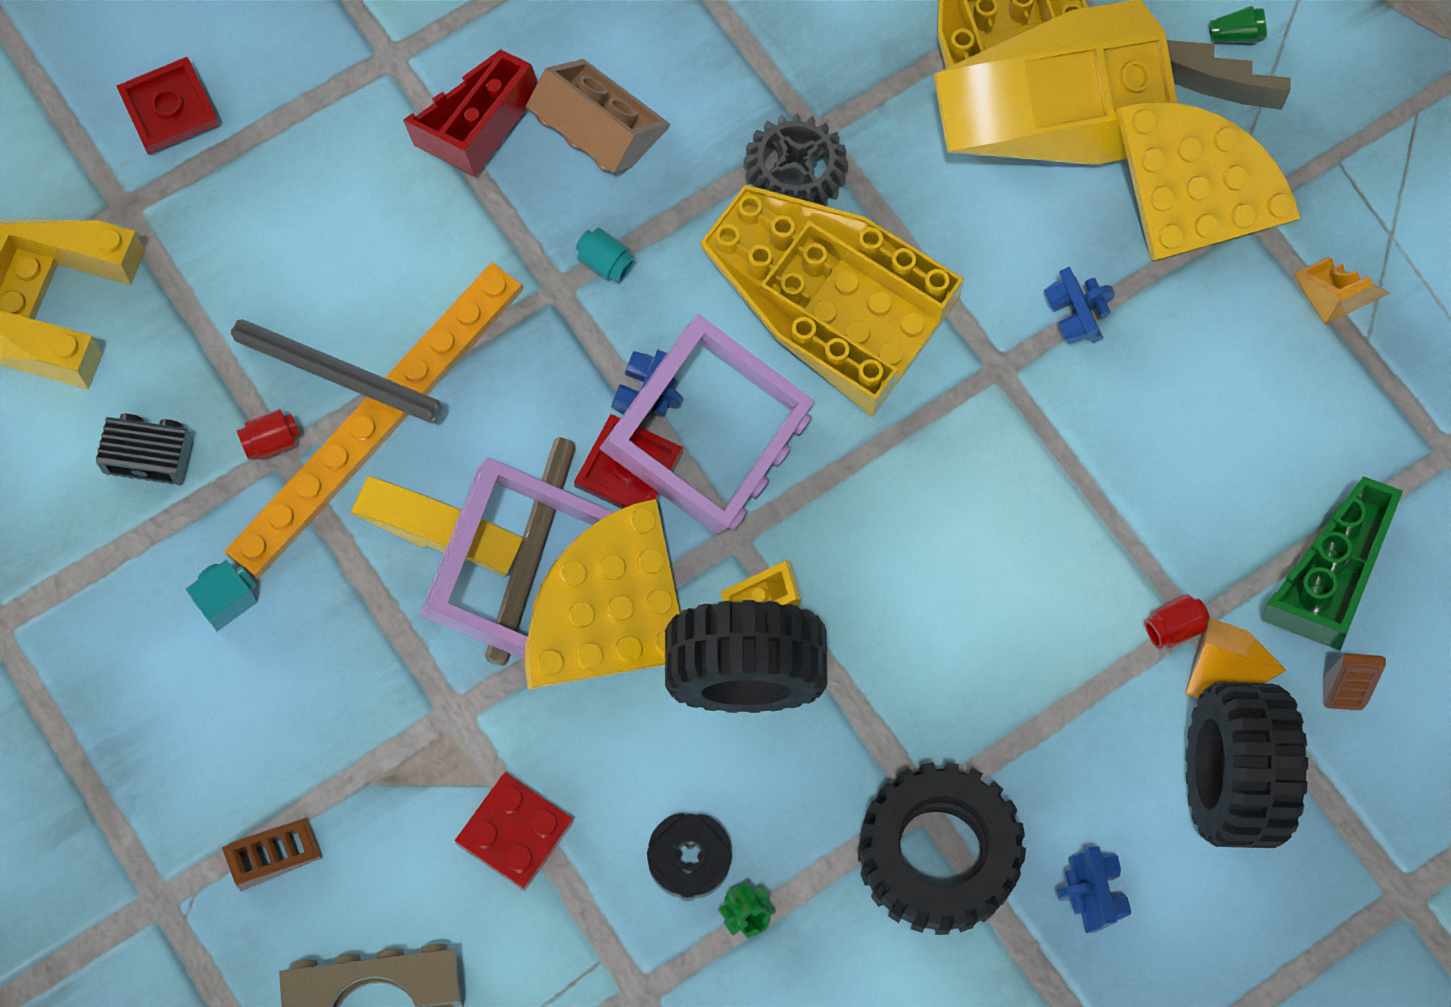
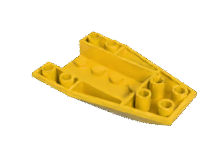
M1130 0L1070 10L933 74L947 151L950 153L1090 165L1125 160L1127 155L1116 107L1148 102L1178 103L1165 30L1142 0Z

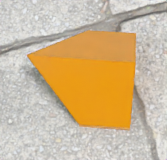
M1329 257L1295 272L1298 283L1324 324H1328L1391 294V292L1372 284L1371 278L1367 276L1362 279L1359 278L1357 271L1351 273L1344 271V266L1341 263L1334 266L1333 259Z
M1210 618L1207 621V630L1203 633L1185 695L1198 699L1199 695L1204 693L1206 688L1219 682L1266 683L1287 670L1249 631Z

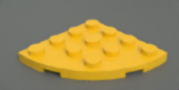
M1148 102L1116 107L1150 260H1159L1301 219L1293 193L1277 163L1262 145L1235 123L1213 112L1180 103Z
M656 499L636 503L617 510L599 520L577 536L553 563L541 583L534 600L529 634L525 641V672L528 690L665 666V629L676 614L680 615Z

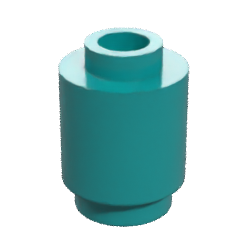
M596 228L593 232L587 230L580 237L576 245V250L579 251L577 260L607 281L613 279L617 283L622 282L636 262V257L630 253L631 249L601 228Z

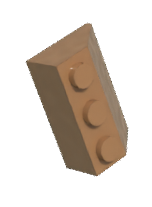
M585 59L545 68L526 105L528 109L536 114L539 122L545 126L555 128L566 137L565 140L569 145L576 149L584 150L595 159L594 161L598 167L613 173L633 167L670 126L669 122Z

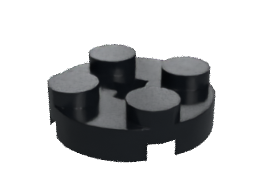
M680 813L666 818L655 828L648 844L647 861L650 875L660 889L681 900L693 901L696 898L710 895L724 883L731 866V845L726 831L713 818L699 813L698 815H684V813ZM685 846L691 850L696 846L700 850L697 855L699 863L695 866L690 863L685 866L679 862L682 858V854L679 851L680 848Z

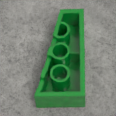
M1363 476L1334 514L1330 523L1311 544L1310 549L1298 565L1296 564L1286 577L1279 590L1266 603L1262 621L1341 651L1403 490Z

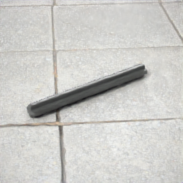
M244 319L237 320L235 326L231 329V336L235 342L429 423L435 422L441 414L442 406L437 399Z

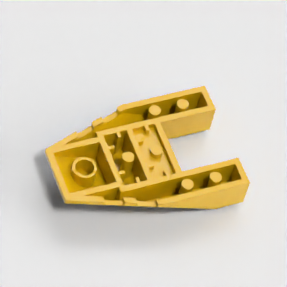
M56 218L0 219V365L89 390L103 356L93 336L38 321L35 318L57 265L132 285L145 253L136 231L99 220Z

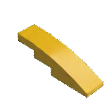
M367 476L350 514L423 549L427 545L444 553L461 510L411 490ZM481 519L465 561L468 560L505 577L523 538Z

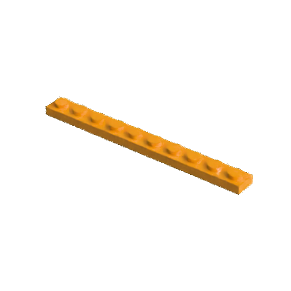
M491 262L385 378L428 395L523 291L522 284ZM366 397L224 551L227 557L238 566H242L248 574L258 581L410 414Z

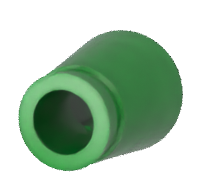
M1249 6L1219 17L1216 20H1210L1209 31L1212 43H1258V39L1266 38L1267 26L1263 8L1254 9L1253 6Z

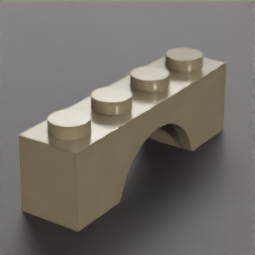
M447 944L425 945L421 947V953L404 955L403 949L384 950L378 952V958L361 960L360 955H342L334 958V964L317 966L316 960H302L291 963V969L279 971L281 1007H340L352 992L370 984H388L401 989L411 998L415 1007H463L459 956L455 949H447Z

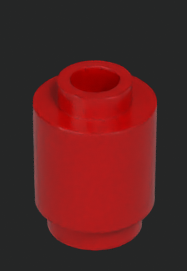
M281 409L245 422L244 428L236 430L248 460L256 457L262 460L295 447L296 444L293 438L300 436L292 414L284 416Z
M1186 594L1152 611L1151 617L1144 620V625L1150 640L1158 649L1166 646L1173 648L1207 630L1206 621L1210 617L1205 604L1199 598L1194 599Z

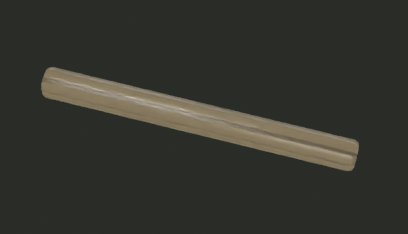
M562 437L554 439L541 481L563 490L575 452V444L572 440ZM534 500L523 534V540L520 544L495 623L516 632L520 625L556 509ZM490 645L487 646L485 658L488 662L502 666L507 664L510 656L506 651Z

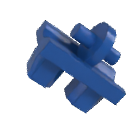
M1070 266L1059 271L1062 279L1044 289V292L1054 312L1074 304L1077 313L1058 322L1068 344L1089 337L1094 344L1104 339L1091 309L1096 308L1100 317H1105L1111 313L1107 303L1115 297L1112 286L1104 285L1099 287L1096 278H1090L1085 281L1088 292L1084 295Z
M657 349L655 357L633 351L624 375L644 382V386L667 353ZM673 377L656 400L652 411L655 415L664 416L667 407L678 408L681 405L683 398L680 393L674 390L677 384L676 378ZM619 384L611 408L624 415L639 391Z
M1100 846L1088 847L1083 853L1068 858L1071 870L1065 872L1068 886L1057 890V896L1059 901H1072L1074 914L1082 915L1086 933L1098 932L1117 923L1118 920L1131 915L1128 897L1124 893L1111 895L1108 881L1120 877L1121 866L1118 855L1101 853Z

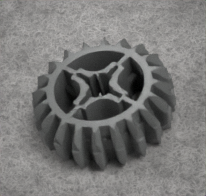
M796 113L793 121L787 122L786 118L781 114L778 118L777 126L767 120L766 124H764V132L756 130L753 134V142H748L746 146L747 156L743 162V168L747 171L745 173V180L747 184L753 187L827 206L828 198L836 199L839 194L838 187H843L846 181L845 172L848 171V161L845 158V145L839 144L840 137L838 132L828 134L829 126L827 122L818 127L815 126L813 115L807 122H802L800 116ZM773 151H776L778 161L774 163V168L768 171L765 161ZM823 159L827 169L817 179L814 176V168L817 167V162Z

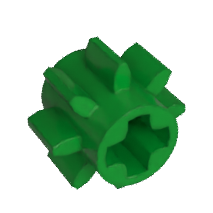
M747 882L727 891L724 905L718 908L724 918L723 923L729 932L735 935L741 930L747 938L759 935L765 931L770 923V915L776 913L775 908L770 903L771 897L764 887L760 885L753 891Z

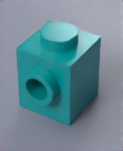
M227 559L219 565L212 564L205 568L199 574L198 580L185 589L216 632L257 603L251 592V589L256 586L242 566L234 570Z

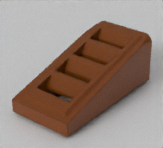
M1344 653L1323 677V705L1330 709L1363 710L1368 704L1386 667V657Z
M306 818L240 839L222 847L235 885L240 891L322 858ZM298 833L305 853L299 855L296 854L290 838L291 835ZM279 840L282 841L288 856L287 859L281 861L274 842ZM265 847L271 864L263 866L257 849ZM245 854L249 855L254 870L246 872L241 856Z

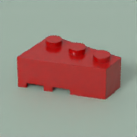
M502 49L462 77L463 82L446 95L440 92L432 98L434 103L417 116L411 113L403 119L414 146L473 176L478 174L526 111V105L538 83L532 64Z

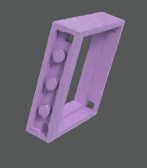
M697 314L683 330L599 449L711 532L718 535L728 527L734 530L747 513L743 505L749 496L756 498L766 486L769 479L764 474L771 464L777 467L790 450L786 442L792 433L799 435L812 417L807 411L814 403V400L701 315ZM698 342L791 410L723 509L629 441L632 434Z
M487 457L476 471L419 616L525 660V641L527 636L448 603L495 483L591 525L614 512Z

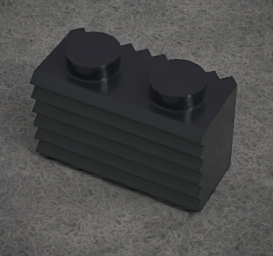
M127 413L121 414L120 418L106 417L99 442L96 463L102 473L106 475L136 478L138 480L143 479L146 481L151 480L153 482L159 481L180 486L183 484L193 439L187 428H184L183 424L174 420L162 419L159 424L144 422V419L137 415Z

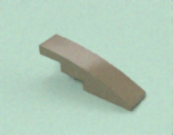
M1167 40L1174 84L1203 95L1239 104L1282 110L1290 93V77L1252 74V61L1214 58V44Z

